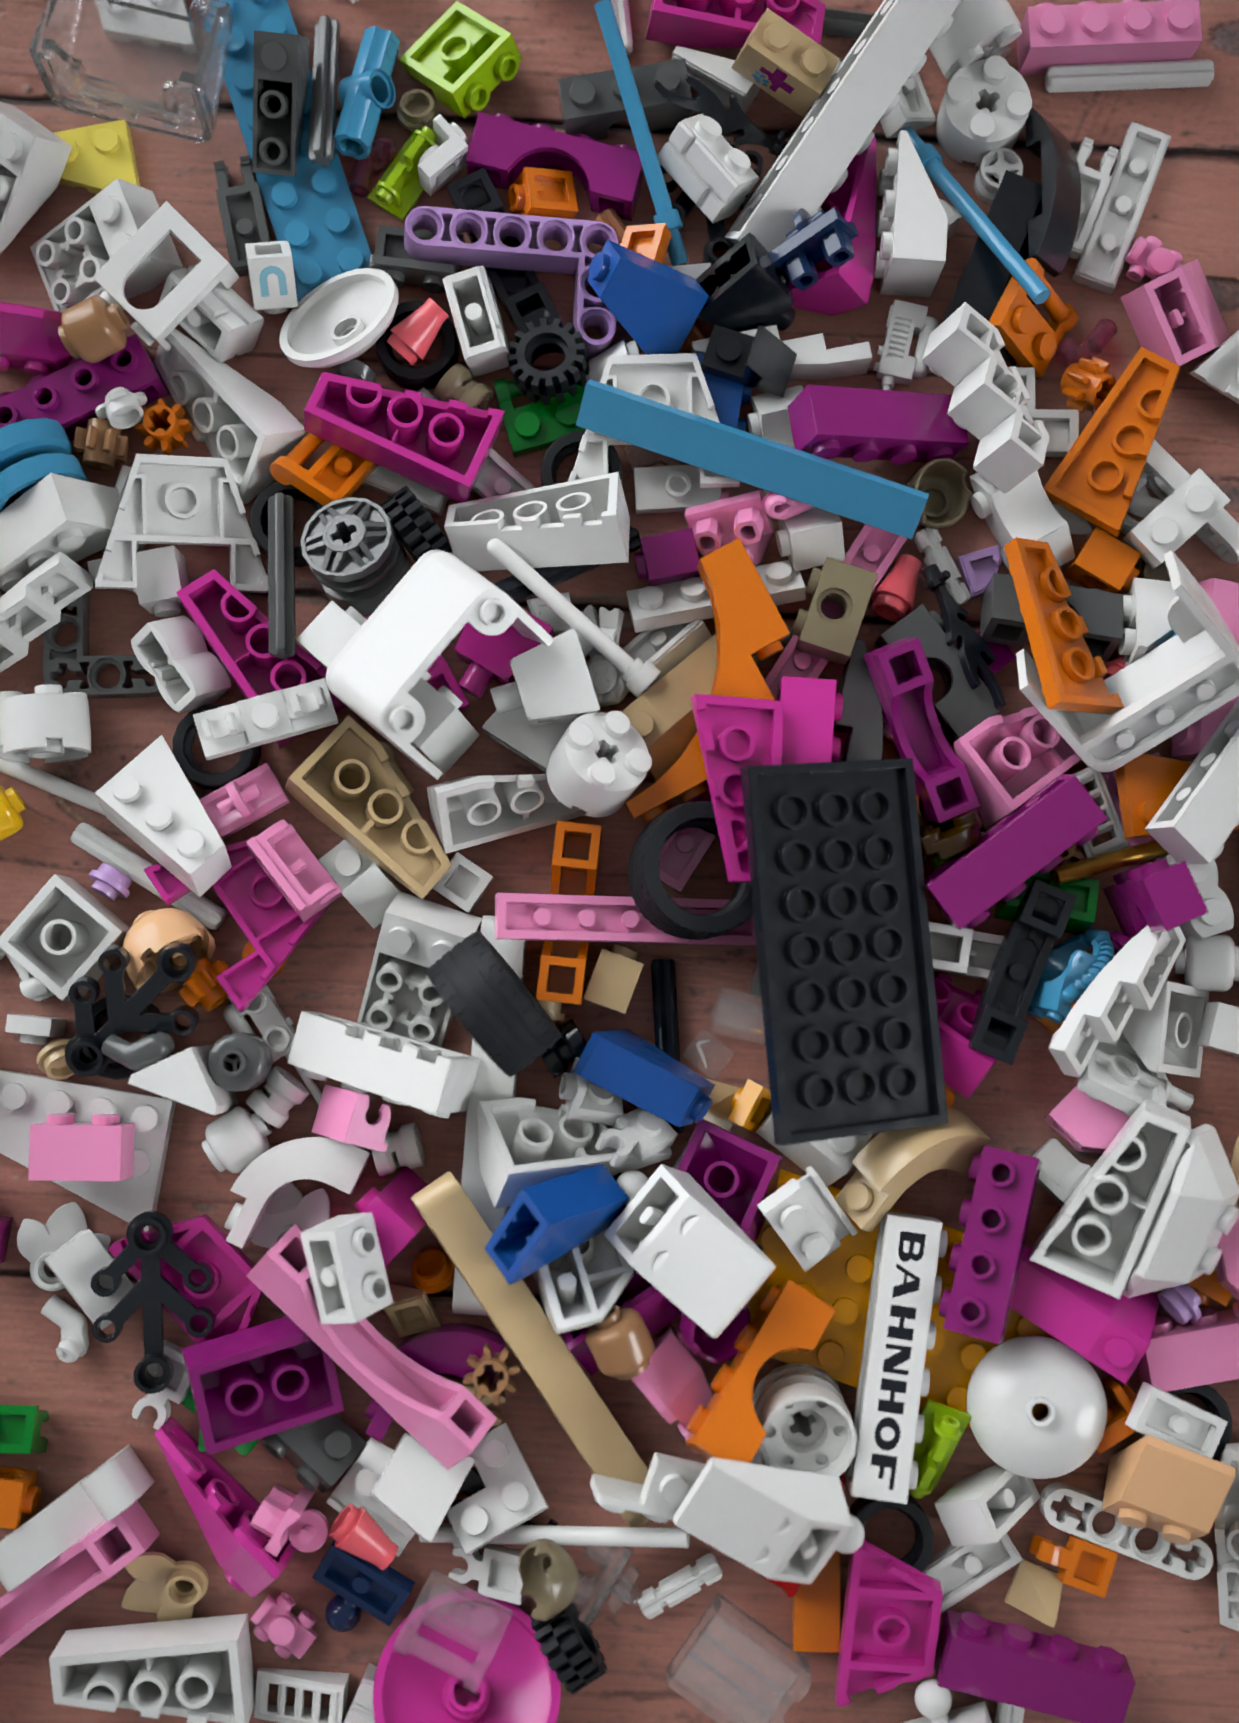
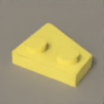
M125 119L54 132L55 135L72 146L59 181L60 185L72 188L83 187L94 194H98L117 178L140 186L130 128Z

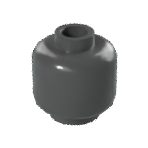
M245 1032L227 1034L217 1040L209 1051L207 1061L209 1074L214 1082L223 1089L234 1092L255 1089L264 1083L271 1073L273 1063L271 1050L266 1042L255 1034Z

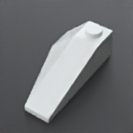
M174 328L165 338L172 348L167 352L159 344L154 364L175 403L186 407L195 424L194 430L191 432L196 442H204L213 458H227L243 504H248L275 480L270 473V465L279 456H286L304 437L306 431H304L303 425L280 401L224 362L220 363L207 350Z
M546 774L466 776L427 787L431 818L445 854L557 823V821L581 817L587 812L575 806L570 809L563 805L551 791Z
M517 1097L479 1101L477 1106L480 1174L494 1209L510 1207L522 1188L603 1164L609 1173L615 1176L621 1172L637 1170L670 1159L672 1151L668 1147L640 1161L632 1152L623 1166L613 1168L610 1162L617 1150L612 1147H605L598 1151L595 1145L601 1133L606 1129H613L614 1126L566 1119V1104H561L559 1109L536 1106L535 1099Z

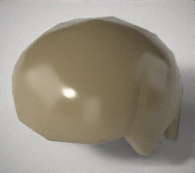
M950 458L933 459L913 473L906 486L929 494L919 520L921 526L933 529L948 528L964 517L969 500L972 497V492L968 489L965 480L967 470L963 465Z
M545 1538L530 1542L519 1554L518 1571L523 1583L520 1594L522 1597L531 1598L536 1602L537 1606L532 1611L534 1619L548 1621L561 1613L575 1599L580 1578L572 1557L557 1542Z

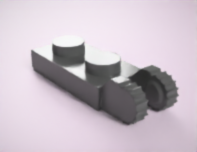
M250 155L240 157V169L245 184L231 187L230 172L224 160L214 162L219 188L216 190L230 264L239 277L249 275L245 244L272 242L262 193L255 172H252Z

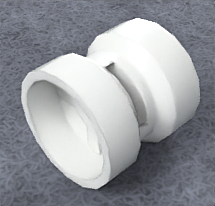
M275 1066L267 1077V1083L264 1085V1088L254 1090L246 1102L263 1120L280 1129L289 1119V1110L294 1105L302 1104L310 1093L294 1076L281 1067Z
M415 1122L402 1125L395 1132L389 1133L387 1131L384 1141L388 1143L386 1153L371 1149L379 1176L393 1174L397 1168L403 1166L414 1169L425 1165L422 1140Z

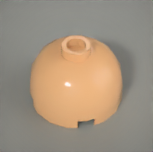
M162 908L143 912L134 920L133 925L123 939L122 947L130 954V963L125 970L137 990L157 970L158 956L171 943L182 942L188 944L196 952L198 960L203 957H208L209 960L212 958L216 947L214 938L197 917L179 908ZM172 954L174 963L180 966L187 964L186 957L183 954ZM170 982L161 993L175 989L184 984V982Z

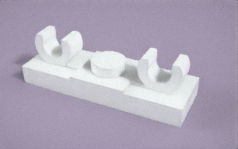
M325 678L193 715L207 761L338 724Z

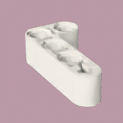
M130 1444L0 1540V1582L7 1592L19 1586L104 1521L109 1522L119 1515L155 1483V1480Z

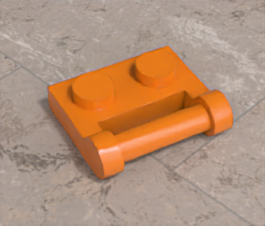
M1028 258L1024 261L1051 292L1049 298L1042 303L1050 314L1047 322L1027 298V293L1013 276L989 322L999 330L1005 343L1004 347L1021 367H1035V376L1042 377L1065 332L1071 330L1078 322L1079 314L1071 304L1064 303L1044 277V268L1037 259Z
M308 432L286 456H279L270 465V473L279 483L293 485L323 506L335 500L351 497L379 466L333 444L307 470L302 465L326 441Z

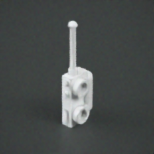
M897 299L890 306L884 344L879 346L877 352L878 355H881L880 361L875 362L873 369L877 371L876 379L882 380V390L893 389L895 383L909 386L912 378L922 379L928 374L929 367L922 361L930 333L939 326L937 319L926 316L928 306ZM913 334L919 335L914 357L909 356Z
M267 984L248 1008L241 1013L230 997H228L232 1004L224 1009L223 1016L233 1033L245 1032L255 1034L245 1016L250 1015L262 1034V1039L271 1050L273 1063L284 1056L288 1060L296 1033L291 1026L294 1023L290 1017L286 1018ZM294 1066L319 1105L322 1093L313 1079L301 1075L302 1068Z

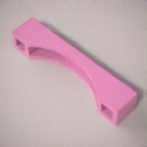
M1077 1084L1047 1115L1044 1121L1076 1151L1103 1154L1130 1119V1116L1101 1100L1089 1097L1086 1093L1078 1090ZM1238 1216L1231 1231L1228 1234L1223 1233L1219 1240L1217 1248L1222 1250V1253L1215 1268L1218 1282L1239 1301Z
M294 1224L262 1257L246 1277L440 1464L449 1470L474 1451L497 1420V1417L465 1386L435 1374L399 1351L366 1318L356 1324L322 1325L300 1233L303 1231Z
M138 1500L109 1522L104 1521L19 1586L0 1597V1657L65 1607L108 1580L151 1546L160 1535V1532Z

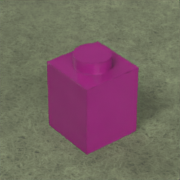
M692 528L641 538V552L634 554V561L638 579L646 578L648 586H657L700 577L697 569L699 557Z

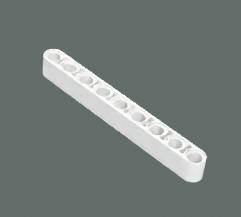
M483 915L481 933L524 983L527 941L495 940V916ZM472 1038L471 1056L480 1058L467 1107L461 1187L492 1234H494L507 1213V1207L494 1209L480 1174L477 1106L479 1101L515 1098L517 1074L512 1077L507 1076ZM455 1267L452 1312L455 1314L488 1316Z

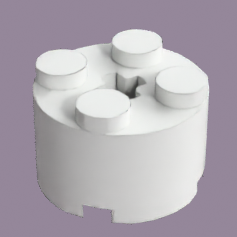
M1008 0L960 1L951 14L954 20L950 28L938 40L934 39L929 50L944 77L951 80L960 68H964L975 61L985 60L991 56L1006 57L1012 50L1009 44L1022 34L1021 24Z
M991 56L985 60L975 61L964 68H960L953 75L946 88L936 123L938 142L950 158L959 163H962V160L976 163L975 167H980L984 156L991 150L998 148L1013 149L1032 107L1030 91L1022 75L1001 56Z
M55 684L35 686V694H24L19 691L0 692V759L15 763H30V758L44 759L45 763H59L88 757V753H92L87 693H63V687Z
M616 710L608 713L592 712L581 715L570 724L551 753L546 777L551 791L563 805L570 809L575 806L587 811L586 816L605 817L617 812L629 799L651 768L652 758L642 736L631 725L629 718L625 714Z

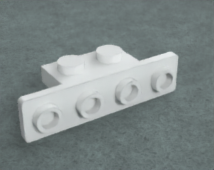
M654 1452L644 1485L598 1474H592L589 1484L596 1502L604 1509L613 1513H624L625 1510L642 1513L654 1522L667 1523L669 1520L674 1521L673 1516L707 1464Z

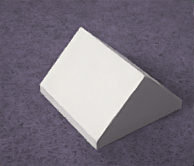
M213 1045L196 1046L183 1050L132 1074L128 1084L211 1115L228 1112L236 1107L238 1103L234 1091L225 1090L217 1085L209 1074L207 1061L209 1051Z

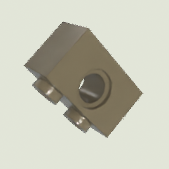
M830 557L826 558L821 570L813 568L805 593L813 595L808 611L799 609L791 634L799 636L795 649L844 666L851 656L878 573ZM828 601L838 604L842 610V617L839 619L827 618L821 611V604Z

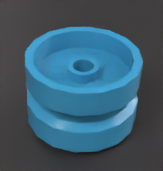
M48 418L26 419L0 428V512L50 473L89 482L80 461L72 455L73 446L64 427L58 421Z

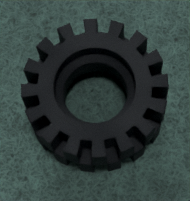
M547 317L539 318L541 326L535 328L531 321L525 324L526 334L520 329L514 334L516 342L510 341L508 349L510 354H507L508 363L515 385L518 386L519 392L523 396L528 394L529 400L537 403L541 396L543 405H551V398L557 397L558 404L566 402L565 393L568 392L572 398L578 394L576 384L582 388L587 382L585 375H589L590 372L589 359L583 337L579 330L575 332L574 325L567 322L565 327H563L562 319L554 318L553 325H549ZM556 352L565 356L563 363L552 370L541 371L533 367L534 361L543 354Z
M404 486L380 504L390 518L398 539L415 562L424 553L431 550L452 552L447 538L409 487Z
M573 1601L561 1613L548 1621L537 1620L531 1617L533 1621L531 1625L536 1632L534 1636L536 1641L541 1644L540 1650L543 1656L547 1657L549 1667L552 1671L555 1670L557 1679L561 1684L564 1683L565 1689L568 1692L571 1691L572 1694H575L606 1673L607 1665L604 1662L603 1653L599 1650L600 1645L594 1639L593 1631L585 1623L582 1613H578L577 1606Z

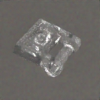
M432 1569L407 1621L394 1643L393 1650L404 1656L409 1652L465 1682L463 1687L476 1694L509 1626L514 1611ZM422 1623L478 1652L479 1654L474 1664L418 1635L417 1633Z

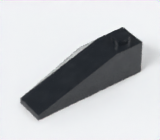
M1006 170L987 217L1018 254L1026 260L1029 258L1028 220L1043 213L1042 184ZM979 236L942 322L965 302L989 321L1012 277L1010 272ZM1027 294V295H1026L1027 298H1028V299L1031 301V303L1035 306V302H1034V301L1030 298V296ZM1005 347L1001 348L999 351L1006 365L1009 367L1016 366L1017 362Z

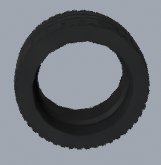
M688 802L669 809L644 828L630 854L628 882L632 898L636 906L639 907V911L657 929L671 936L683 939L702 940L726 934L744 924L753 915L752 892L750 883H736L731 900L721 910L712 914L690 913L681 909L667 895L659 876V855L664 843L674 833L686 828H700L716 835L720 840L712 802Z
M479 931L464 938L451 951L445 953L440 960L438 959L426 972L436 991L465 1030L496 1066L509 1077L524 1070L526 1066H529L537 1057L543 1055L548 1048H551L562 1037L554 1022L500 953Z

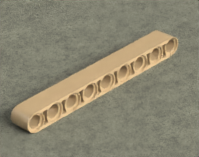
M447 1171L410 1197L591 1472L644 1485L649 1471L560 1335L555 1332L545 1312L523 1279L509 1285L484 1249L493 1234L452 1173ZM625 1510L624 1513H619L628 1527H642L650 1521L642 1513Z

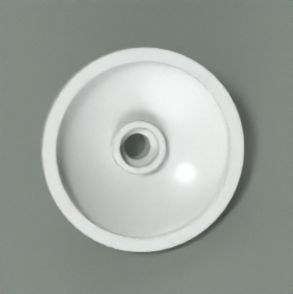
M375 268L347 271L325 281L298 302V307H294L287 316L281 328L279 338L282 351L293 364L308 368L331 367L362 355L377 342L394 318L399 300L396 284L388 273Z
M1025 1335L1008 1339L998 1344L979 1361L968 1384L966 1410L971 1416L969 1421L971 1430L984 1452L995 1463L1011 1473L1034 1479H1049L1065 1475L1085 1463L1095 1452L1103 1437L1107 1421V1402L1102 1383L1093 1367L1082 1355L1056 1339L1045 1336ZM1037 1403H1045L1048 1406V1414L1043 1419H1036L1032 1416V1408Z

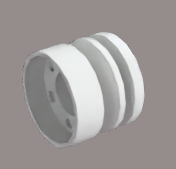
M789 1363L773 1369L761 1379L752 1398L756 1416L767 1433L759 1447L765 1466L804 1472L811 1471L817 1474L836 1477L844 1473L856 1453L857 1433L837 1382L826 1371L809 1363ZM801 1412L802 1416L798 1417L796 1413Z

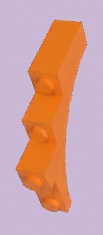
M738 538L700 558L697 564L698 572L710 598L716 629V671L711 695L775 700L752 656L757 654L759 660L762 661L784 649L781 641L790 632L742 541ZM696 732L677 762L659 780L624 804L632 820L642 816L646 823L668 811L665 802L681 794L684 802L708 790L704 783L707 780L698 732Z

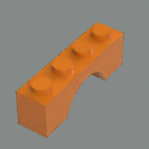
M557 821L550 894L595 896L602 837L601 825ZM544 941L536 1000L582 1005L589 942Z
M790 1279L778 1283L777 1286L770 1284L765 1290L757 1305V1308L762 1310L754 1326L748 1323L741 1331L734 1344V1348L739 1351L730 1366L724 1364L720 1368L710 1386L715 1391L707 1407L700 1405L687 1425L686 1430L691 1432L685 1444L708 1460L714 1457L751 1463L767 1434L756 1416L752 1398L754 1380L759 1369L768 1358L779 1351L797 1353L813 1351L836 1311Z

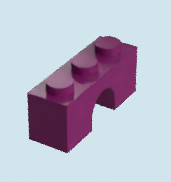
M1163 858L1153 863L1148 862L1141 866H1134L1113 875L1116 883L1103 889L1123 934L1127 936H1135L1147 925L1151 933L1168 931L1209 913L1186 861L1169 865L1167 859Z

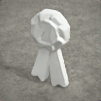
M590 604L585 608L582 613L597 627L618 629L620 639L624 616L622 610L615 608L609 611L605 607H600L598 621L594 606ZM593 648L589 653L590 659L586 665L599 706L605 707L619 704L629 692L624 687L626 682L621 678L623 673L599 651Z

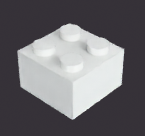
M54 874L0 936V948L59 999L71 1001L68 994L71 985L83 976L92 977L97 981L104 973L98 963L100 955L111 945L122 946L123 939L130 927L73 878ZM108 954V962L112 964L118 956ZM78 986V992L81 996H84L90 990L86 986Z

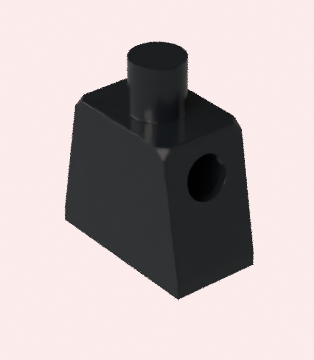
M750 232L696 279L709 295L698 318L713 325L722 326L737 332L758 329L759 325L763 327L777 325L779 331L786 330L792 324L795 317V310L792 308L794 298L789 279L783 271L772 264L769 252Z

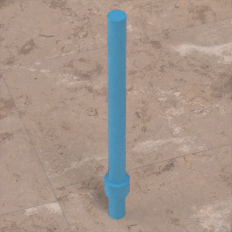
M602 0L597 2L594 7L657 214L653 219L655 223H666L671 233L667 251L672 266L686 265L689 261L679 230L683 227L678 209H673L611 0Z
M911 127L902 129L908 132L927 175L1037 305L1044 303L1051 294L1050 290L942 164L943 158L932 144H925Z

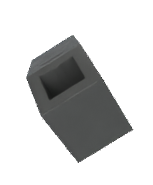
M254 30L252 172L296 176L308 90L309 38Z

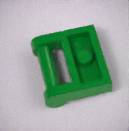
M504 377L493 380L500 410L505 411L503 421L514 458L548 449L557 438L568 433L586 431L585 428L576 426L584 394V388L576 384L578 390L576 396L572 398L570 394L564 395L566 402L558 404L557 397L551 398V405H543V402L540 401L513 408L511 398L522 396L518 386L515 385L514 379L506 381Z

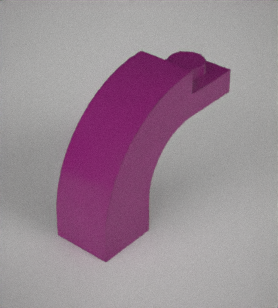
M466 1323L441 1324V1327L413 1334L397 1345L396 1348L435 1374H452L464 1378L466 1374L475 1371L466 1362L469 1354L475 1355L480 1359L483 1356L485 1343L488 1342L491 1345L492 1351L499 1353L508 1345L500 1334L487 1328ZM487 1364L484 1374H482V1376H489L491 1383L497 1374L492 1364ZM372 1399L364 1415L372 1419L365 1433L382 1442L394 1418Z

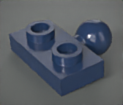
M334 1540L312 1577L337 1593L328 1602L325 1610L328 1625L337 1632H348L357 1626L361 1619L362 1610L390 1626L409 1596L415 1582L390 1566L380 1570L374 1564L336 1548Z

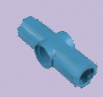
M371 26L365 29L352 76L342 79L339 84L338 95L342 111L334 138L335 148L343 156H350L357 160L369 157L381 112L392 107L395 102V85L391 77L399 52L400 40L391 30H384L378 26Z

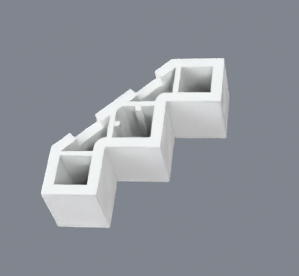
M965 302L930 333L922 361L928 365L935 375L943 377L954 386L947 414L953 418L960 428L968 430L980 440L973 469L978 472L985 482L993 484L1006 494L1044 465L1049 435L1042 420L1033 422L1025 405L1031 397L1016 366L1008 368L999 351L1005 346L999 330Z
M802 385L786 388L784 397L770 393L751 396L753 413L747 414L749 433L795 448L787 406L804 389ZM814 507L788 520L777 519L779 531H776V542L781 557H788L794 571L824 565L827 557L839 561L845 560L843 527L838 514Z

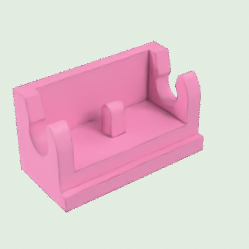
M284 819L280 820L255 838L252 837L246 841L251 855L303 923L342 896V889L311 852L291 823L288 824Z
M325 1084L312 1133L343 1143L386 1153L388 1143L384 1141L391 1119L390 1107L382 1104L378 1111L379 1117L377 1121L373 1124H368L365 1114L369 1109V1095Z

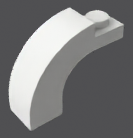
M324 1137L294 1139L262 1153L243 1170L230 1190L247 1199L244 1205L236 1203L230 1212L224 1228L231 1230L226 1241L242 1249L247 1247L272 1197L282 1187L300 1179L317 1180L349 1195L353 1194L372 1153L356 1145Z

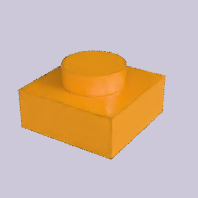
M748 1079L745 1086L741 1087L732 1099V1111L728 1120L756 1133L771 1109L770 1090Z

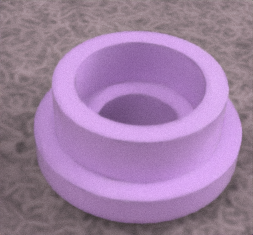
M102 863L98 870L92 869L88 877L94 882L91 889L101 897L114 902L117 897L126 900L130 895L128 888L132 884V880L118 869Z
M1189 1284L1164 1289L1157 1295L1164 1309L1180 1324H1185L1188 1320L1196 1321L1202 1316L1198 1307L1202 1303L1201 1299Z

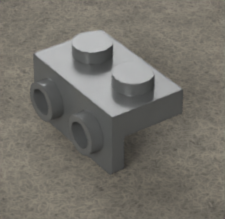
M379 225L375 255H370L369 267L388 273L397 288L410 285L422 287L431 293H445L442 279L461 272L462 265L415 260L405 250V228ZM416 230L414 232V235L422 240H429L434 237L431 231ZM457 235L458 239L465 243L464 235Z
M337 1414L263 1437L261 1441L263 1447L278 1460L285 1457L297 1469L294 1475L302 1485L311 1491L318 1489L322 1493L335 1484L367 1444Z

